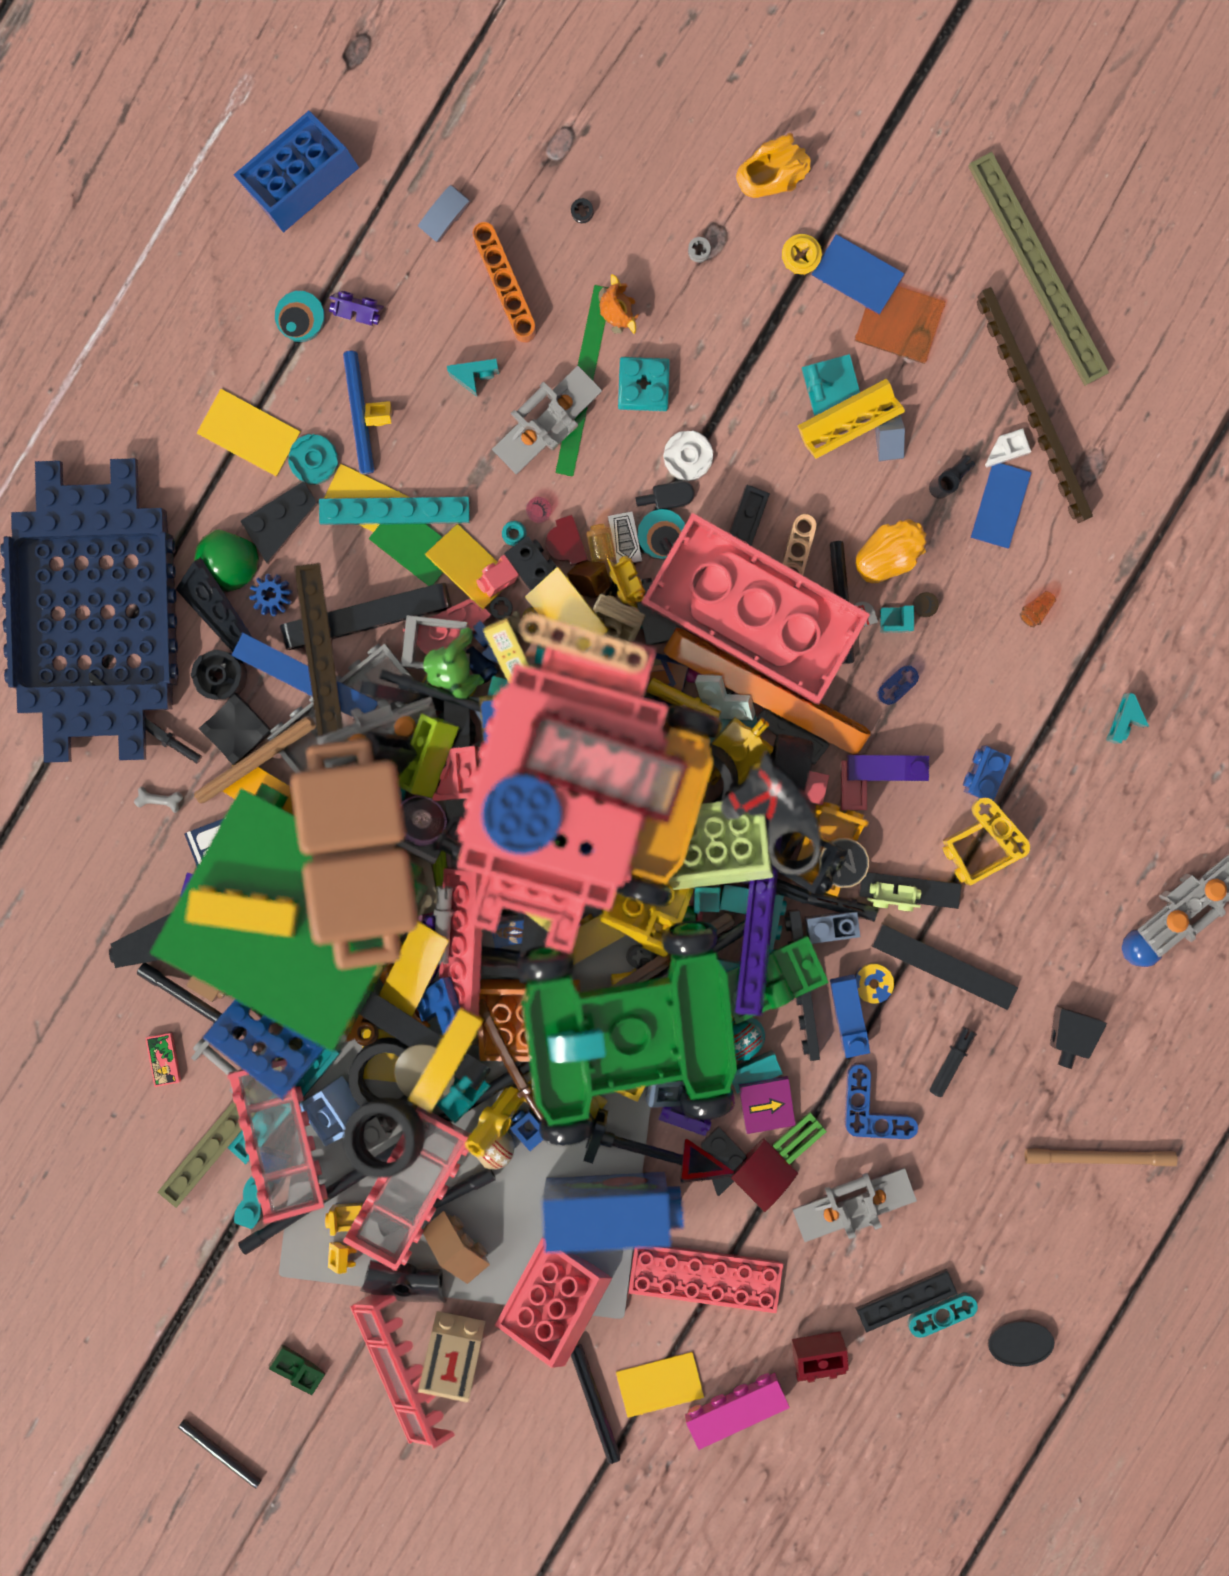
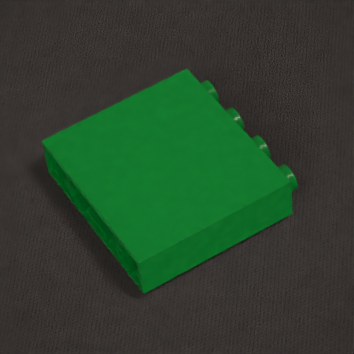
M264 783L260 784L255 794L240 788L150 954L332 1052L341 1050L387 963L340 969L335 963L333 943L318 945L313 941L303 877L304 866L308 862L313 861L312 855H305L300 851L295 816L283 810L289 797ZM410 862L417 909L428 887L417 881L423 868ZM200 886L216 888L215 894L225 895L226 890L242 892L241 897L251 899V894L266 895L267 901L277 902V897L293 899L292 905L300 906L295 937L186 922L191 890L199 891ZM403 933L398 934L399 940L401 939ZM383 936L349 941L350 952L383 948Z

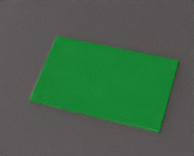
M379 524L368 538L427 586L434 585L443 573L425 555L443 537L426 524Z

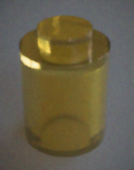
M605 524L590 526L591 531L586 532L592 562H602L616 558L611 528H605Z

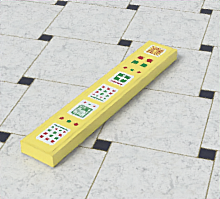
M507 618L483 628L508 682L510 681L514 664L529 667V663Z

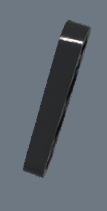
M362 680L359 692L406 704L429 697L428 695ZM432 697L435 710L443 712L444 700Z

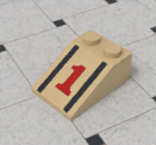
M436 1311L418 1392L464 1402L469 1401L485 1321Z

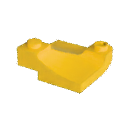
M664 883L672 892L669 904L664 907L639 902L624 897L615 891L611 909H604L600 921L627 934L643 945L642 948L666 957L668 952L663 948L662 933L667 927L682 922L694 888L673 890L669 883Z

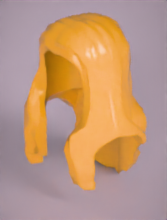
M787 133V135H782L776 140L763 143L751 157L740 165L737 170L736 179L741 191L746 196L760 198L781 192H791L796 189V184L805 178V175L810 171L811 160L805 153V148L792 145L794 142L792 133Z
M911 519L899 520L895 525L887 523L880 526L858 552L855 561L857 571L862 579L872 584L880 583L891 577L911 571L918 563L917 558L926 552L924 546L926 545L925 538L927 533L924 532L920 523L914 522Z

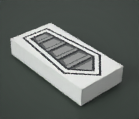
M633 511L608 516L617 563L622 556H628V558L632 559L633 563L642 562Z

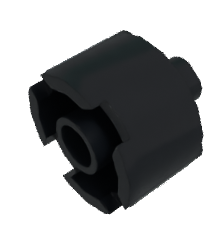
M213 650L198 656L192 666L191 678L197 692L205 698L226 701L234 694L239 695L246 685L247 670L241 660L232 656V653ZM223 671L222 680L219 679L217 681L218 678L215 677V673Z

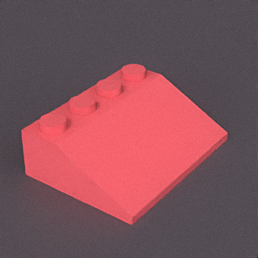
M542 1238L495 1326L551 1368L563 1367L569 1360L612 1277L592 1263L571 1252L545 1253L544 1238Z

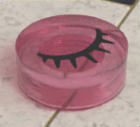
M535 497L528 502L526 512L531 521L543 523L551 515V506L545 498Z

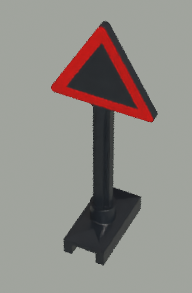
M601 1108L597 1111L594 1120L595 1130L593 1135L587 1139L585 1146L587 1149L583 1158L584 1162L593 1164L600 1145L609 1148L613 1146L681 1165V1183L729 1178L734 1174L733 1170L688 1139L684 1141L683 1154H678L615 1136V1133L606 1131L608 1110Z

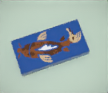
M523 921L497 925L496 931H492L495 949L522 943Z

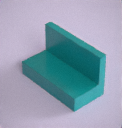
M773 1050L737 1064V1071L732 1081L737 1093H739V1084L772 1079L783 1074Z

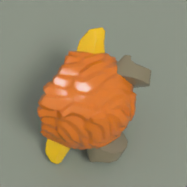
M611 274V286L609 288L603 287L599 292L600 314L607 323L613 326L611 331L614 334H621L623 329L627 327L635 334V321L638 319L639 314L633 317L631 304H635L636 301L633 297H628L624 294L628 285L620 283L618 277Z

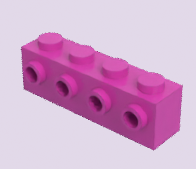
M766 1373L759 1376L754 1383L737 1386L728 1395H717L711 1399L710 1403L704 1406L696 1405L690 1408L688 1413L685 1414V1419L698 1450L790 1407L776 1374L770 1375Z

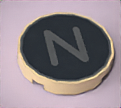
M836 838L830 841L847 851L845 864L834 875L833 885L846 888L860 883L869 869V856L865 848L859 842L850 838ZM825 848L822 849L819 856L820 870L831 852Z

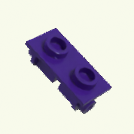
M339 291L330 296V299L335 300V303L331 302L329 312H333L334 316L351 320L353 311L357 312L356 322L370 326L379 324L380 315L376 313L382 310L384 306L377 304V300L363 297L362 300L353 297L352 293L347 291Z
M681 1106L663 1107L658 1119L706 1136L712 1123L711 1119L699 1120L686 1116L682 1112Z

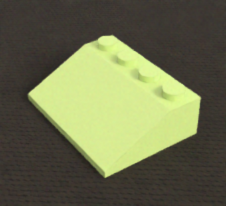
M722 801L701 804L683 865L668 881L672 889L678 890L774 878L772 862L768 853L769 836L766 816H753L745 813L738 819H728L722 813Z

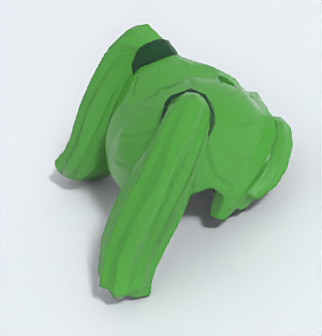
M469 627L461 629L460 635L449 644L447 649L445 647L437 650L433 649L426 655L423 667L424 671L427 672L428 683L438 688L450 689L457 698L468 697L478 685L484 683L481 675H469L470 665L467 655L463 651L472 641V630Z

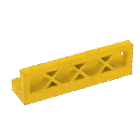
M884 379L797 425L804 445L814 458L817 459L905 411L902 404L895 398L890 382ZM891 405L894 407L888 411H882ZM865 419H870L869 421H867V422H865V423H860L861 421H863V420H865ZM842 431H848L843 435H838ZM821 442H826V444H824V445H822V446H820V447H818V448H815V447H814V446L818 445V444L821 443Z

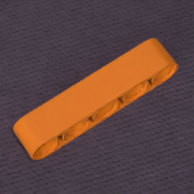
M480 222L473 229V238L516 339L524 343L530 342L536 335L533 317L494 227L488 222ZM487 232L491 234V237L487 241H481L478 239L479 235ZM493 255L501 257L500 262L497 264H491L488 260ZM502 278L511 280L510 285L507 287H500L498 282ZM518 301L521 303V306L518 310H510L508 308L509 303ZM521 324H528L531 326V329L528 333L523 334L518 331V327Z

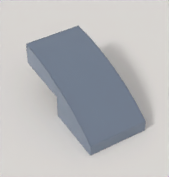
M450 185L432 205L418 227L433 240L440 242L452 223L458 221L471 200L453 185Z

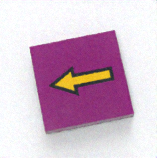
M788 1076L739 1084L746 1134L796 1126Z

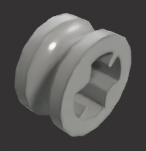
M703 237L692 239L688 247L690 259L698 263L707 260L710 255V243ZM698 244H701L706 252L696 255V250L693 247L696 246L697 248Z

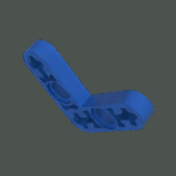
M862 1063L851 1065L847 1072L845 1128L849 1134L855 1137L911 1139L915 1137L918 1132V1124L911 1116L869 1113L871 1073L867 1066ZM858 1069H861L866 1074L865 1077L860 1079V1085L862 1087L865 1086V1090L861 1088L851 1089L852 1085L857 1086V1079L852 1075L857 1073ZM855 1093L864 1095L865 1100L861 1106H854L851 1103V1097ZM850 1110L856 1112L864 1111V1114L859 1113L858 1119L860 1123H863V1126H859L857 1131L854 1130L853 1126H850V1123L855 1122V1114L850 1113ZM879 1119H884L888 1122V1128L884 1132H877L875 1130V1123ZM892 1120H895L896 1125H904L905 1121H908L913 1127L908 1129L907 1133H904L901 1128H895V1133H892Z

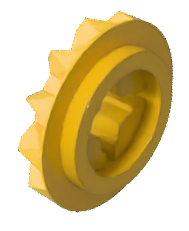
M794 235L783 246L782 260L786 269H789L794 274L806 275L814 271L821 261V247L809 235ZM809 248L805 256L807 261H804L802 258L794 261L797 256L796 249L802 252Z

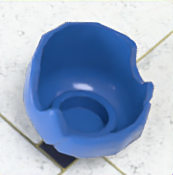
M1138 930L1129 932L1123 939V956L1130 964L1139 967H1150L1162 959V956L1158 957Z

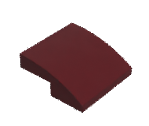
M763 1138L746 1154L747 1159L734 1170L731 1179L766 1212L787 1190L798 1175V1172Z

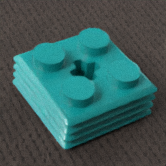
M620 357L618 409L667 411L670 360L668 358ZM642 379H646L648 383H651L644 390L641 389V385L637 384Z

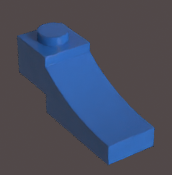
M855 975L830 979L836 1021L845 1057L850 1058L869 1054L868 1035Z

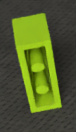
M421 714L411 740V744L418 755L398 776L400 788L412 794L433 797L459 727L443 719Z

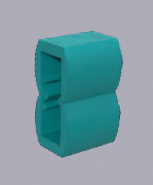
M252 1176L244 1186L243 1200L237 1206L234 1215L235 1224L252 1229L263 1216L261 1203H259L255 1179ZM269 1181L268 1185L271 1193L274 1187V1182Z

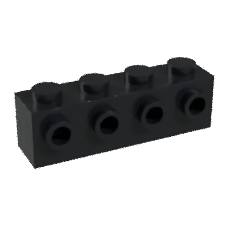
M527 536L504 554L529 590L532 591L557 566L551 558L546 561L541 553L545 550L535 538L532 541Z

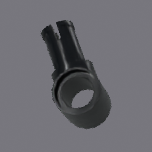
M963 455L952 468H947L942 474L931 480L929 484L931 495L935 498L943 499L955 492L962 482V478L975 467V462L972 460L966 465L971 458L968 455ZM941 480L946 483L947 490L941 486Z

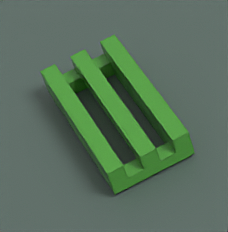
M810 1112L795 1124L796 1126H792L772 1144L788 1164H791L827 1132ZM811 1120L812 1124L785 1148L781 1147L785 1141ZM816 1127L818 1128V1130L811 1137H809L803 1144H801L795 1151H793L790 1155L787 1154L807 1135H809Z

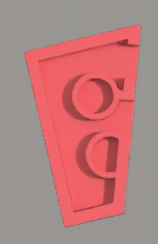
M470 598L429 618L467 622L469 628L473 629L474 633L476 630L473 626L479 621L484 624L492 615L485 608L481 609ZM419 625L417 646L426 655L433 649L437 650L441 647L447 649L449 644L460 635L461 630Z

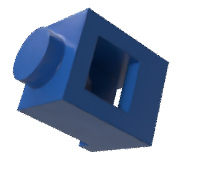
M522 1109L512 1118L514 1123L510 1129L529 1151L543 1141L539 1131L540 1122L531 1109L526 1113ZM527 1122L532 1123L533 1129L526 1130L524 1124Z

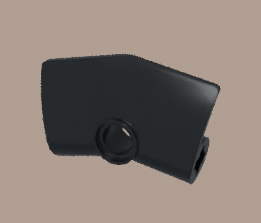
M370 1260L364 1283L360 1288V1291L374 1295H395L396 1300L402 1302L446 1303L447 1300L442 1295V1269H418L417 1271V1268L409 1263L405 1265L400 1264L397 1271H393L392 1268L381 1262Z

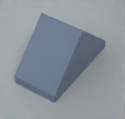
M898 415L875 427L879 462L904 458L905 427L901 415Z
M682 1080L647 1086L645 1101L649 1107L681 1106L680 1095L686 1089V1086Z

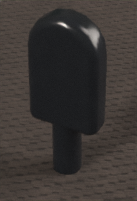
M686 481L656 485L653 487V494L635 497L636 506L655 504L656 510L683 507L693 501L695 491L693 486Z

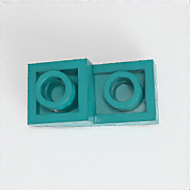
M600 1029L574 1034L573 1031L547 1036L552 1062L580 1061L605 1057L603 1034Z

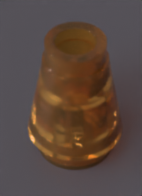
M1045 591L1022 607V612L1020 613L1022 621L1032 628L1036 625H1041L1056 602L1055 596Z

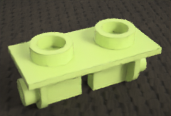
M880 882L870 884V893L874 895L873 898L867 897V900L874 902V907L888 908L889 904L898 905V910L913 912V907L921 908V905L915 904L916 899L920 900L921 890L915 886L898 885L897 894H893L894 884Z

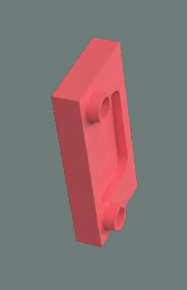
M693 513L642 600L643 606L815 704H819L870 615Z

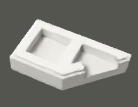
M1024 429L998 437L985 463L986 468L1031 453Z

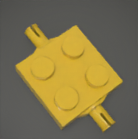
M734 717L712 742V744L721 747L731 756L738 772V784L747 779L750 766L762 763L765 750H768L770 754L773 752L774 747L763 740L760 735L769 726V723L763 718L751 728ZM716 767L708 779L709 783L712 781V785H715L722 777Z

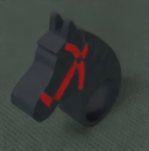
M765 750L762 763L750 766L747 779L725 792L721 810L728 819H738L745 813L753 816H767L769 818L768 853L771 862L782 872L802 874L812 869L819 859L821 848L820 821L811 800L804 790L787 772L774 765L770 752ZM789 829L791 831L802 830L801 832L812 840L815 849L807 858L794 861L783 857L778 852L775 841L780 835L788 832Z

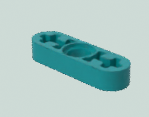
M966 1292L959 1293L911 1314L908 1318V1328L915 1337H926L974 1316L978 1309L977 1302L971 1294ZM963 1300L970 1303L968 1305L969 1309L966 1311L963 1308H959L962 1306ZM952 1304H953V1306L955 1307L956 1312L958 1313V1315H956V1316H955V1314H954L952 1308L950 1307V1305H952ZM947 1309L949 1311L948 1319L938 1321L936 1319L937 1311ZM929 1314L931 1315V1318L935 1323V1325L933 1326L931 1325L929 1318L927 1317V1315ZM919 1319L922 1323L926 1322L923 1324L922 1330L915 1327L917 1325L916 1321Z

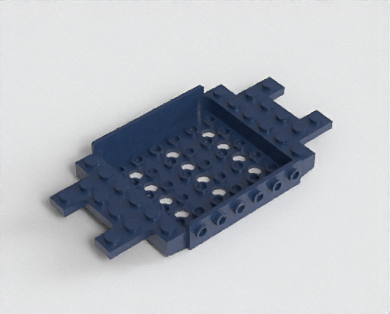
M135 458L110 459L111 484L63 486L62 461H35L36 511L11 512L12 537L4 536V543L0 547L1 556L4 558L1 578L3 583H5L2 604L6 608L3 630L7 638V643L4 644L3 648L4 656L7 658L4 678L5 682L8 683V688L16 689L17 713H42L44 763L72 762L71 737L118 736L120 761L147 760L145 710H172L173 685H178L177 679L179 677V667L177 664L178 641L176 639L177 615L175 613V603L177 601L174 579L176 577V567L174 564L175 541L173 536L168 533L166 510L163 508H139L138 460ZM106 555L111 556L113 559V566L108 570H104L100 566L101 558ZM129 555H135L138 558V565L133 569H128L125 566V559ZM80 556H85L88 559L89 564L85 570H78L75 566V561ZM55 557L62 558L64 562L63 568L59 571H54L50 566L51 560ZM132 604L137 605L140 610L138 617L134 619L129 618L126 614L127 607ZM106 605H111L115 610V614L111 619H105L101 614L103 607ZM58 606L65 610V617L60 621H56L52 617L53 609ZM81 606H87L90 610V615L86 620H80L77 617V610ZM132 654H137L141 658V664L137 668H131L128 665V658ZM84 655L89 656L92 662L90 668L86 670L81 669L78 665L79 658ZM107 655H113L116 658V665L112 669H107L103 665V659ZM58 656H63L67 661V665L63 670H56L53 665L54 659ZM93 673L105 685L92 686L88 674Z

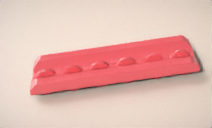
M671 1246L634 1248L628 1293L777 1313L783 1263L774 1260Z

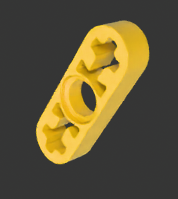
M989 798L977 799L972 805L974 817L1010 857L1017 859L1026 857L1030 851V843L993 800ZM980 804H989L990 807L987 809L988 812L992 816H995L996 813H998L999 815L998 817L993 818L990 821L989 825L986 823V821L990 820L988 815L979 814V811L981 810L979 806ZM998 821H1004L1008 827L1007 832L1001 836L997 835L994 831V826ZM1013 832L1015 835L1011 838L1017 843H1023L1021 846L1023 851L1021 853L1017 851L1013 853L1014 845L1010 841L1003 842Z

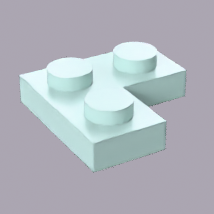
M697 676L695 683L700 699L707 705L721 710L719 719H733L734 717L738 720L754 719L755 710L751 695L727 694L722 676Z

